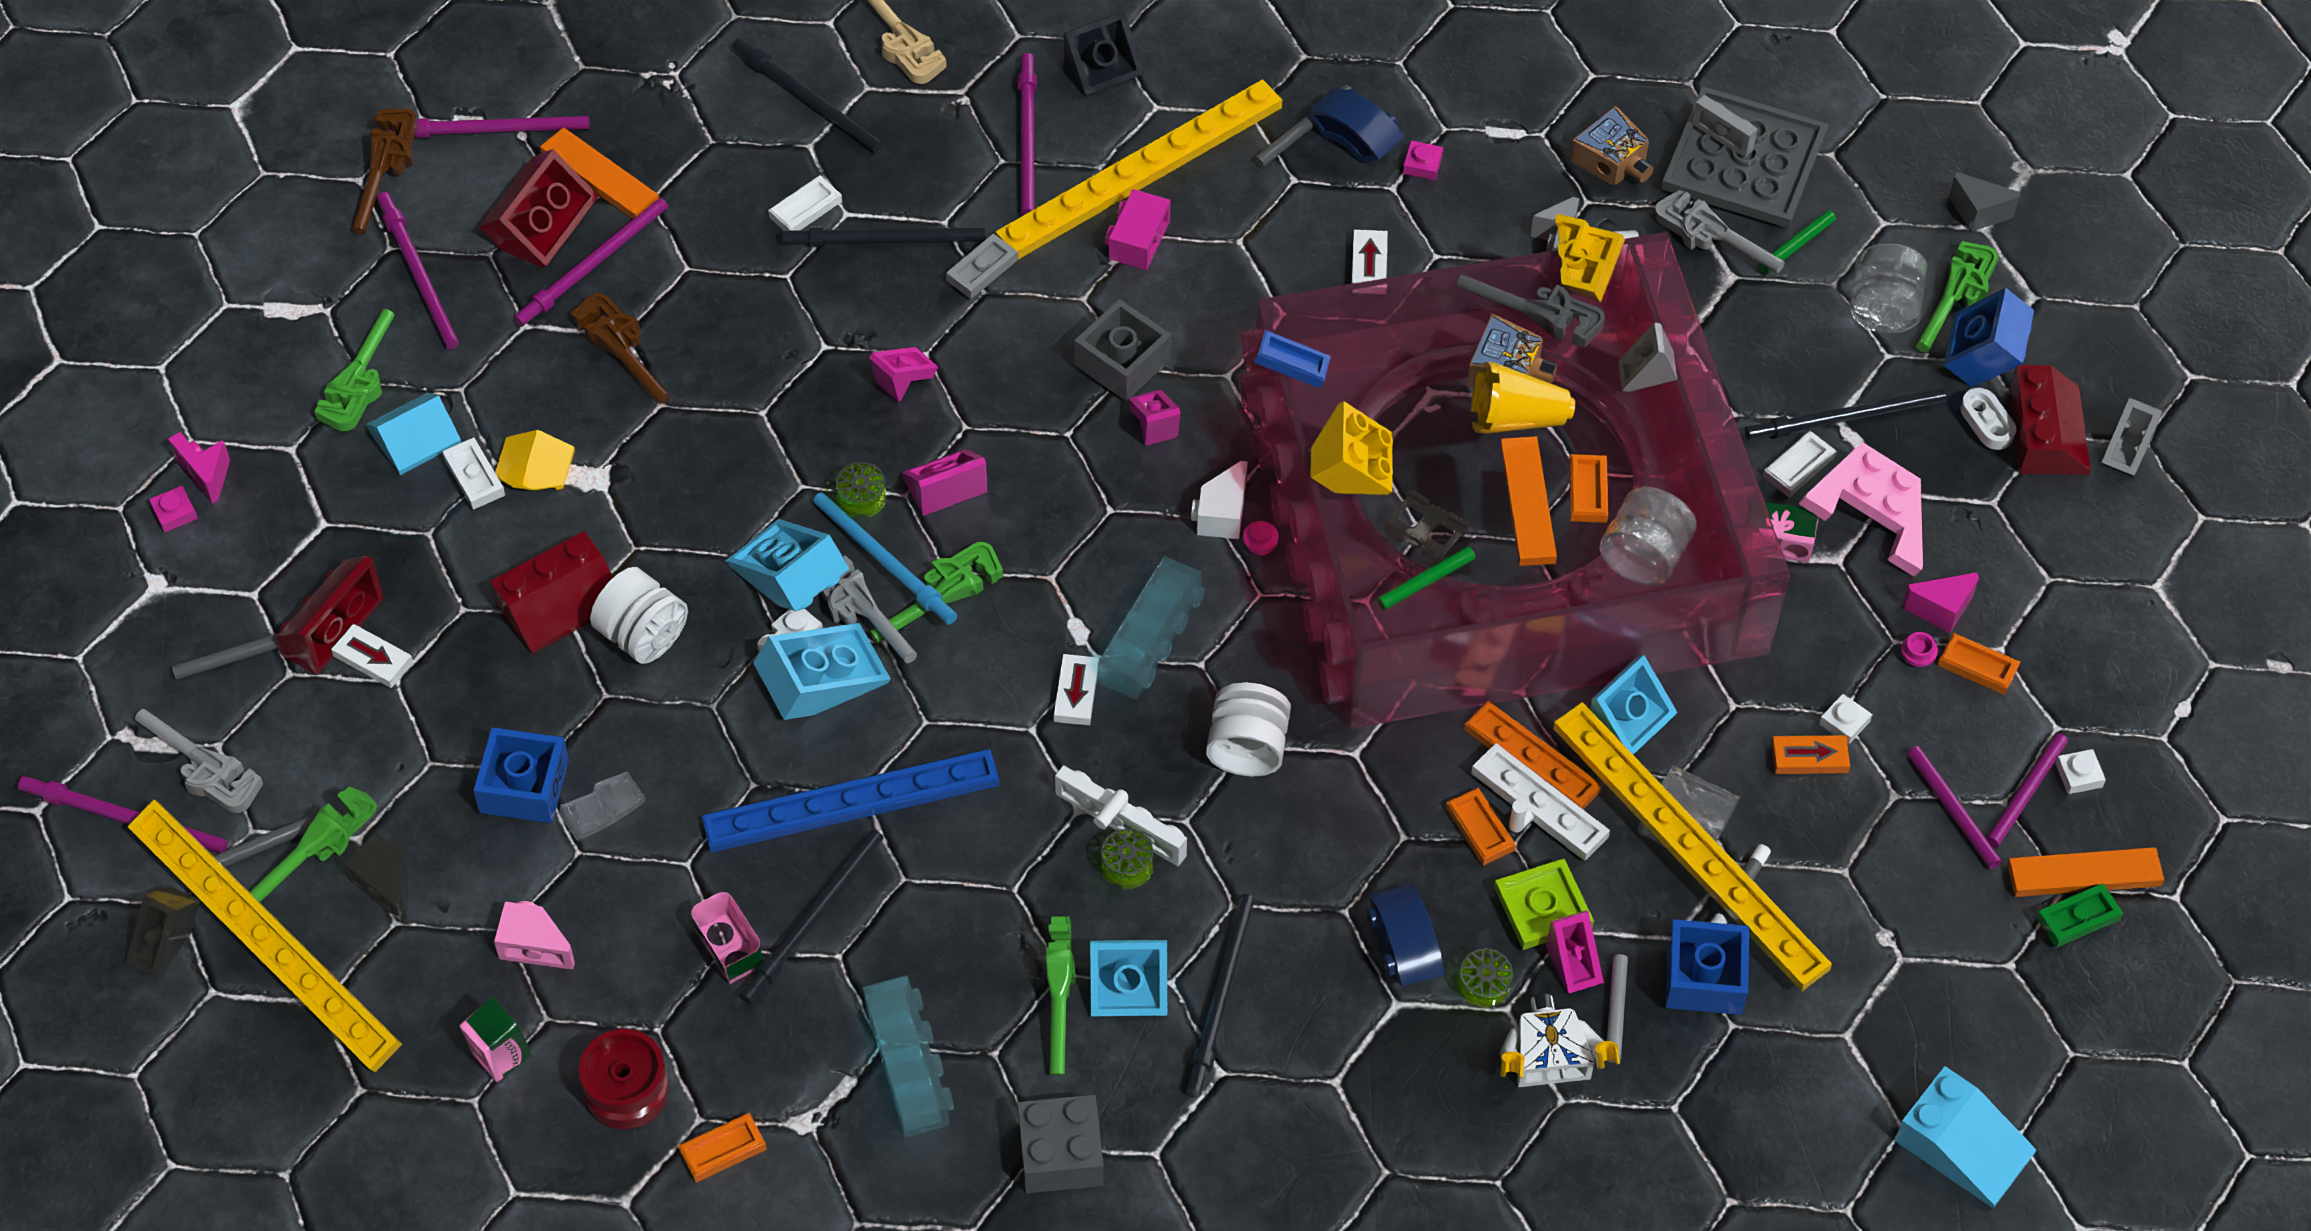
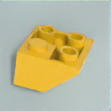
M1345 401L1339 403L1311 447V478L1334 493L1388 495L1392 493V432Z

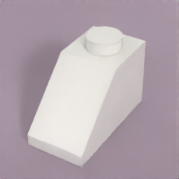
M1238 462L1201 487L1200 500L1193 499L1191 520L1197 521V535L1239 539L1248 462Z

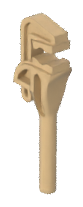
M867 0L893 31V34L887 32L882 35V56L885 60L897 64L909 79L917 84L929 82L947 67L946 58L940 50L934 51V43L930 37L919 33L914 28L903 23L884 0Z

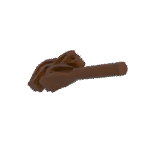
M411 109L379 110L378 115H376L375 120L379 129L372 128V132H370V173L352 231L356 234L364 235L366 233L383 175L390 168L395 175H401L404 173L406 166L412 167L414 164L411 148L418 129V121Z
M602 293L590 295L571 312L572 321L579 330H585V336L591 344L602 348L618 358L659 404H663L669 399L668 392L629 349V345L635 347L641 342L639 321L635 317L623 314L609 297Z

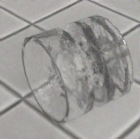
M1894 243L1874 245L1861 252L1856 261L1855 284L1850 302L1851 315L1855 321L1871 331L1883 333H1900L1916 326L1923 315L1924 290L1928 275L1926 259L1916 250Z
M1653 487L1634 488L1627 494L1623 505L1617 511L1616 518L1605 531L1599 548L1604 560L1623 577L1639 584L1649 586L1660 585L1667 581L1679 562L1680 554L1686 550L1688 542L1696 532L1697 523L1691 510L1674 495Z

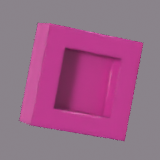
M1411 140L1404 163L1403 174L1436 180L1444 147Z
M183 486L149 499L164 533L198 519Z

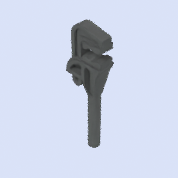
M1462 274L1457 281V288L1521 312L1547 331L1554 339L1563 340L1566 329L1571 326L1573 318L1579 320L1572 338V344L1575 346L1579 345L1585 348L1604 328L1605 315L1600 308L1570 297L1569 293L1559 285H1556L1554 290L1541 287L1537 290L1536 300H1527Z

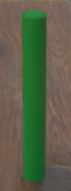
M1827 210L1771 254L1784 261L1835 222V214ZM1760 262L1757 266L1761 273L1767 274L1771 271L1770 268Z
M1467 546L1377 598L1379 607L1385 611L1475 559L1474 551Z

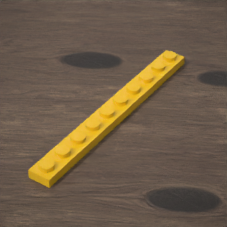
M1262 79L995 231V235L1018 251V259L1125 199L1130 195L1132 189L1139 191L1282 108V99Z
M1583 702L1554 722V730L1736 923L1749 926V936L1801 991H1804L1830 971L1832 963Z
M153 800L132 821L128 828L370 1070L376 1073L402 1045L159 802Z

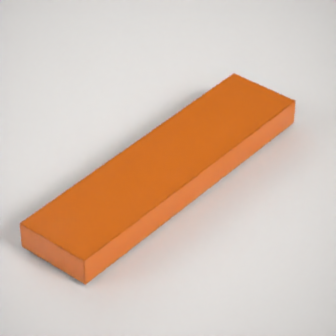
M564 127L540 146L541 153L554 149L598 195L632 219L659 199V194Z
M1537 436L1501 439L1500 449L1519 566L1556 564L1557 554Z
M1487 701L1465 723L1464 731L1490 749L1497 743L1583 810L1602 790L1603 784L1490 701Z
M2156 848L2009 858L2007 863L2014 897L2078 893L2102 883L2107 890L2159 887L2164 882Z

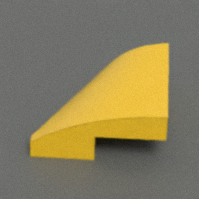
M1557 213L1555 224L1558 227L1559 234L1558 254L1562 263L1560 269L1562 285L1582 297L1601 303L1625 239L1622 234L1591 227L1586 220Z

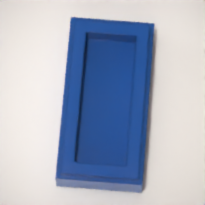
M1265 330L1261 336L1254 363L1320 389L1325 381L1331 356Z

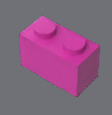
M1132 189L1128 200H1122L1120 203L1116 225H1110L1106 234L1105 244L1109 245V260L1147 271L1170 222V200Z

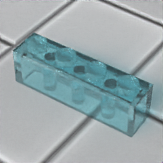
M1163 556L1099 660L1098 683L1134 699L1138 698L1143 688L1148 689L1151 686L1156 675V666L1159 661H1166L1172 649L1173 643L1171 641L1176 633L1179 635L1183 633L1188 623V613L1192 607L1197 608L1204 597L1205 588L1202 587L1201 571Z
M908 975L863 987L866 1010L904 1138L950 1126L948 1111L954 1110V1103L949 1087H941L939 1077L944 1076L940 1056L938 1053L932 1055L929 1044L934 1043L929 1021L922 1022L919 1011L924 1010L919 988H911Z

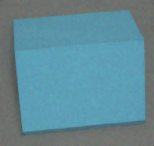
M425 393L366 424L368 431L399 475L442 454V451L461 443V439L439 395Z
M1641 654L1592 698L1590 710L1632 754L1636 753L1678 713L1645 655Z
M1167 940L1090 941L1091 1016L1167 1015Z

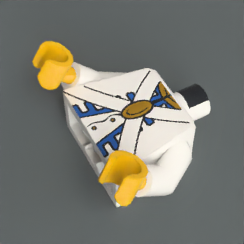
M1540 994L1531 998L1532 1013L1520 1015L1519 1025L1510 1029L1500 1050V1076L1505 1077L1506 1072H1516L1518 1087L1589 1080L1593 1071L1594 1059L1598 1069L1605 1067V1061H1613L1616 1065L1620 1064L1618 1045L1615 1042L1603 1041L1585 1021L1578 1020L1574 1010H1555L1553 998L1549 994Z

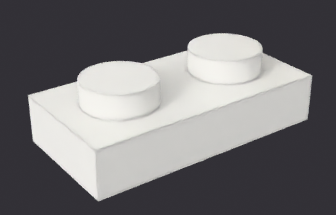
M475 438L442 451L447 466L473 510L505 496L504 487Z

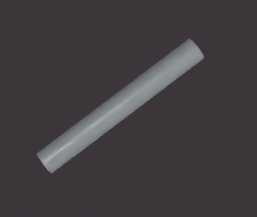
M1617 954L1613 956L1607 1041L1615 1042L1618 1045L1619 1059L1621 1061L1628 957Z

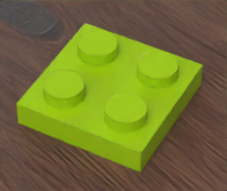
M1565 859L1495 880L1494 889L1523 950L1547 943L1550 923L1559 918L1588 911L1593 928V917Z

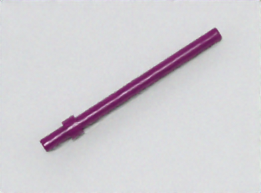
M1030 53L1021 55V73L1017 77V89L1021 92L1022 216L1034 210V92L1037 90V76L1034 73V56Z
M589 116L430 121L429 118L417 119L418 129L416 138H430L431 135L553 131L561 130L563 127L567 130L590 129Z
M382 192L377 196V200L384 213L383 221L387 230L393 232L446 348L454 349L459 345V341L405 228L407 223L402 211L396 209L388 192Z
M662 198L657 199L548 289H541L532 296L531 302L513 316L516 324L523 327L539 313H546L555 305L554 301L668 209L667 203Z
M22 776L18 783L19 790L43 797L44 802L56 806L66 804L129 825L141 813L68 790L67 785L55 781L46 783ZM185 827L206 849L217 853L226 851L228 840Z

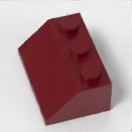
M552 149L530 159L480 224L479 228L502 251L544 268L558 252L599 195Z
M2052 365L2017 366L2009 387L2012 418L2016 425L2015 441L2019 473L2090 475L2091 469L2079 386Z
M582 531L490 582L497 607L529 652L534 654L591 622L592 607L598 595L614 577L601 552L587 533Z
M361 556L345 559L335 570H331L327 574L324 583L313 595L305 599L301 609L292 620L282 625L277 635V640L283 657L315 675L322 671L334 657L331 649L353 624L360 627L384 599L372 558Z

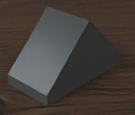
M1956 172L1949 199L1970 231L1973 232L2012 219L2021 192Z

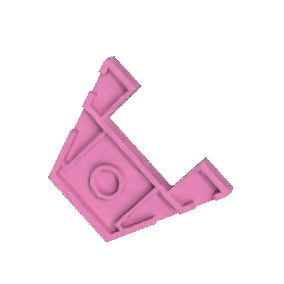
M1862 442L1800 500L1799 505L1826 521L1833 514L1839 498L1897 534L1888 561L1914 577L1923 567L1921 479Z

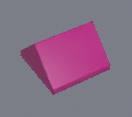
M967 449L902 472L903 479L922 516L987 493L985 459L983 456Z

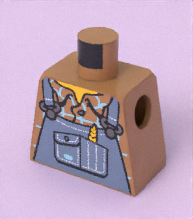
M1616 106L1573 139L1570 162L1611 185H1617L1629 174L1643 183L1650 177L1654 169L1652 165L1645 161L1649 145L1648 138Z
M1492 314L1470 363L1467 386L1473 388L1477 373H1485L1486 368L1482 366L1484 362H1495L1551 384L1555 377L1558 363L1540 358L1543 339L1539 335Z

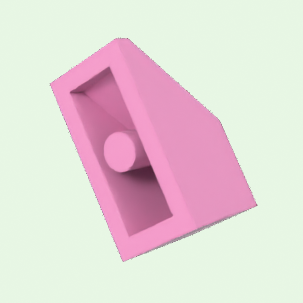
M520 901L518 903L505 902L494 940L499 959L574 969L575 961L571 945L543 907L528 901Z

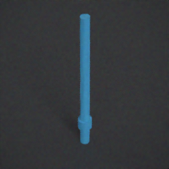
M818 493L814 497L813 503L917 596L916 601L924 609L933 611L947 625L956 621L957 613L942 601V595L931 585L926 586L824 493Z

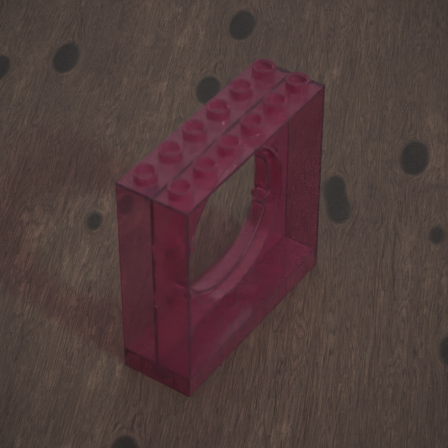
M1667 232L1625 239L1601 303L1582 297L1563 287L1560 273L1562 263L1558 250L1257 300L1256 328L1241 331L1242 354L1248 371L1239 373L1241 400L1246 414L1259 412L1263 426L1254 430L1255 448L1260 468L1262 470L1275 469L1278 484L1270 486V499L1275 523L1278 527L1291 526L1294 542L1286 543V557L1292 583L1294 585L1307 583L1311 600L1303 601L1302 613L1308 641L1310 644L1324 643L1327 660L1319 662L1322 693L1327 705L1343 702L1350 729L1482 706L1487 701L1493 704L1610 683L1640 654L1645 655L1655 674L1770 654L1790 572ZM1462 274L1527 300H1536L1537 290L1541 287L1554 290L1556 285H1559L1569 293L1570 297L1600 308L1605 315L1604 328L1585 348L1579 345L1575 346L1572 344V338L1579 320L1573 318L1571 326L1566 329L1563 340L1554 339L1547 331L1521 312L1457 288V281ZM1492 314L1497 315L1539 335L1543 339L1540 358L1558 363L1552 384L1567 389L1570 397L1593 413L1620 443L1628 457L1633 473L1634 491L1629 517L1624 529L1611 547L1589 564L1569 574L1539 583L1517 586L1475 584L1445 576L1383 611L1377 603L1378 597L1428 568L1406 557L1376 530L1362 509L1358 494L1334 493L1311 478V447L1337 405L1343 401L1375 421L1391 405L1421 388L1443 381L1468 377L1470 363ZM1654 322L1660 323L1674 352L1678 380L1631 392L1622 391L1618 361ZM1265 330L1331 356L1325 381L1320 389L1254 363L1260 339Z

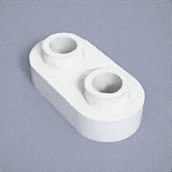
M1973 388L1967 391L1963 397L1960 409L1963 417L1985 446L1991 449L2001 450L2009 447L2016 433V425L1996 396L1984 388Z

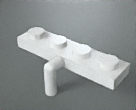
M1497 743L1472 766V775L1512 805L1509 821L1511 831L1518 833L1533 821L1584 861L1609 838L1610 830Z
M1064 765L1055 775L1056 795L1095 817L1093 821L1099 828L1106 829L1107 826H1110L1117 831L1121 829H1134L1142 832L1149 838L1154 853L1178 867L1187 856V837L1177 827L1173 825L1166 826L1154 819L1146 809L1129 804L1126 791L1117 790L1115 792L1109 788L1103 789L1093 783L1085 773L1078 770L1073 771ZM1120 831V833L1126 835L1127 831ZM1129 831L1127 837L1134 840V831ZM1140 833L1136 834L1137 839L1144 837ZM1145 838L1137 843L1143 846L1148 843V840ZM1148 844L1145 848L1151 850L1150 844Z

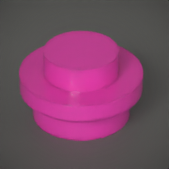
M1253 522L1244 530L1243 542L1248 550L1255 555H1266L1278 544V531L1268 522Z
M1915 632L1906 637L1901 646V655L1904 660L1916 667L1929 666L1935 661L1938 653L1935 640L1924 632Z

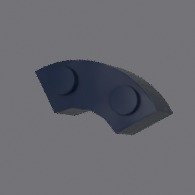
M1332 89L1307 111L1324 139H1331L1342 144L1353 153L1360 163L1380 160L1404 137L1393 115L1385 113L1377 105L1359 95L1353 89Z
M1411 884L1370 894L1371 907L1366 909L1367 919L1370 928L1376 930L1385 948L1386 953L1383 954V963L1387 975H1392L1401 986L1445 976L1436 935L1426 907L1416 888Z

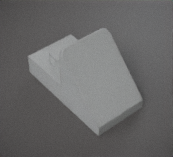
M1569 198L1533 216L1530 235L1533 238L1548 240L1546 253L1552 254L1550 268L1560 270L1562 267L1561 258L1558 254L1559 234L1558 227L1555 224V217L1558 213L1576 218L1579 198Z

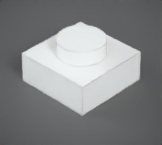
M1842 694L1821 716L1819 725L1834 735H1846L1847 744L1849 745L1870 723L1872 714Z
M2093 749L2061 755L2057 758L2055 764L2068 794L2102 788L2106 779Z

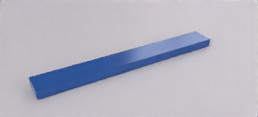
M988 749L702 815L710 853L998 787L999 777L991 750Z

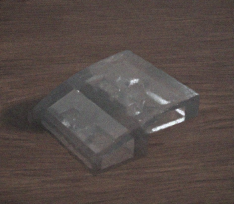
M1673 765L1661 785L1718 842L1740 797ZM1640 822L1637 832L1662 844L1651 833V831L1642 822Z

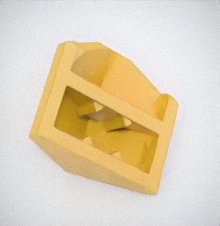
M539 430L509 436L505 439L495 474L500 482L503 481L513 488L527 490L555 488V490L564 489L575 448Z

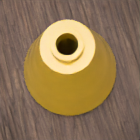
M1484 362L1482 366L1486 368L1485 373H1477L1471 401V412H1478V422H1472V427L1476 433L1490 434L1563 426L1567 419H1572L1574 415L1575 400L1570 397L1567 389L1495 362Z

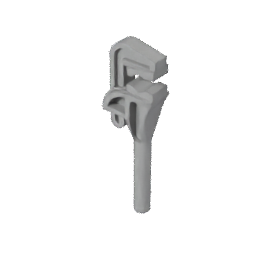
M1678 190L1657 203L1655 207L1656 221L1681 236L1683 243L1690 250L1696 246L1704 250L1709 249L1712 246V239L1721 240L1776 273L1783 269L1785 264L1783 260L1730 230L1708 207L1704 200L1698 199L1694 202V206L1688 209L1691 194Z
M843 556L849 570L840 576V581L836 585L820 592L821 596L829 604L834 622L838 623L843 620L847 625L854 624L857 621L856 613L865 616L906 663H911L916 659L917 653L878 609L865 584L863 573L859 569L855 571L853 562L847 556Z
M141 709L136 714L135 720L190 758L192 764H185L181 768V774L185 780L184 784L190 794L207 796L231 813H241L251 805L263 785L261 777L249 768L245 772L242 763L235 757L222 755L197 746L145 709Z

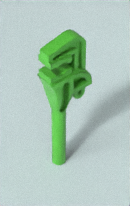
M1965 241L1961 242L1956 256L1951 260L1943 296L1916 345L1919 351L1926 353L1930 350L1955 302L1964 298L1963 304L1968 307L1986 298L1989 289L1988 280L1998 261V254L1993 248Z
M388 309L381 311L354 361L326 385L327 387L324 391L326 400H319L314 411L317 420L338 431L352 430L358 424L368 404L380 397L382 390L378 372L375 369H370L366 372V367L394 318L392 311Z
M977 542L951 558H941L932 561V570L927 572L924 577L925 585H931L942 595V601L947 604L963 598L977 596L978 593L984 590L982 579L972 573L971 566L976 564V570L979 573L985 574L986 579L992 585L1003 577V569L993 547L986 542ZM916 602L890 618L889 622L898 631L929 611ZM877 628L869 631L875 643L885 639Z
M350 786L345 791H341L337 796L349 811L342 816L329 803L324 808L321 807L298 846L256 885L250 893L261 902L307 857L315 855L320 861H324L334 852L340 856L346 849L350 837L373 816L377 808L376 802L366 792Z
M1069 916L1051 917V924H1049V934L1055 942H1048V949H1046L1047 980L1051 993L1050 1076L1065 1075L1066 999L1070 996V985L1075 984V962L1071 953V920Z

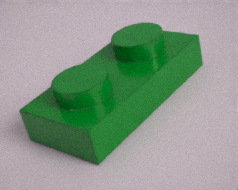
M2102 883L2039 910L2036 919L2057 948L2120 921L2123 912Z

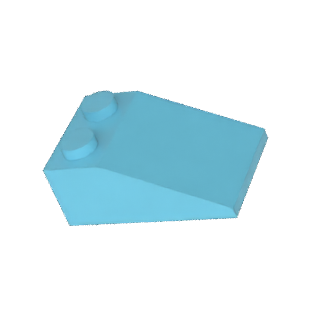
M781 519L775 521L725 560L731 569L778 606L795 612L808 607L817 594L824 589L836 585L840 581V576L849 570L848 565L829 534Z
M860 623L769 636L754 661L758 673L784 720L816 715L888 684L891 679Z
M1946 1066L1943 1067L1902 1120L1894 1140L1991 1208L1996 1206L2036 1152V1149L1977 1087Z

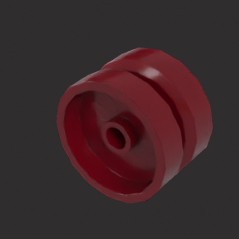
M621 1028L605 1032L592 1040L582 1053L578 1068L587 1108L597 1121L610 1128L625 1130L637 1128L655 1119L667 1104L670 1091L662 1050L653 1038L638 1030Z

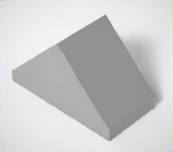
M1654 322L1618 361L1622 391L1631 392L1678 380L1674 352L1660 323Z
M2129 398L2102 463L2135 476L2152 441L2163 411Z

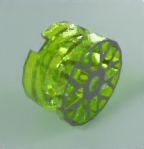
M855 462L845 466L839 472L836 478L837 499L842 510L847 515L858 518V515L870 517L877 514L884 507L886 502L885 477L878 467L867 462Z
M1121 829L1111 833L1101 847V869L1105 879L1112 885L1114 883L1121 885L1122 889H1132L1144 884L1153 871V846L1149 838L1142 832L1134 829ZM1129 833H1132V838H1128ZM1114 836H1117L1119 839H1118V840H1114L1113 837H1114Z
M1485 948L1469 953L1461 964L1457 982L1459 992L1473 1006L1488 1008L1502 1003L1509 994L1513 978L1512 965L1506 956L1496 950ZM1482 953L1481 957H1478L1476 954ZM1484 953H1489L1490 957H1484Z

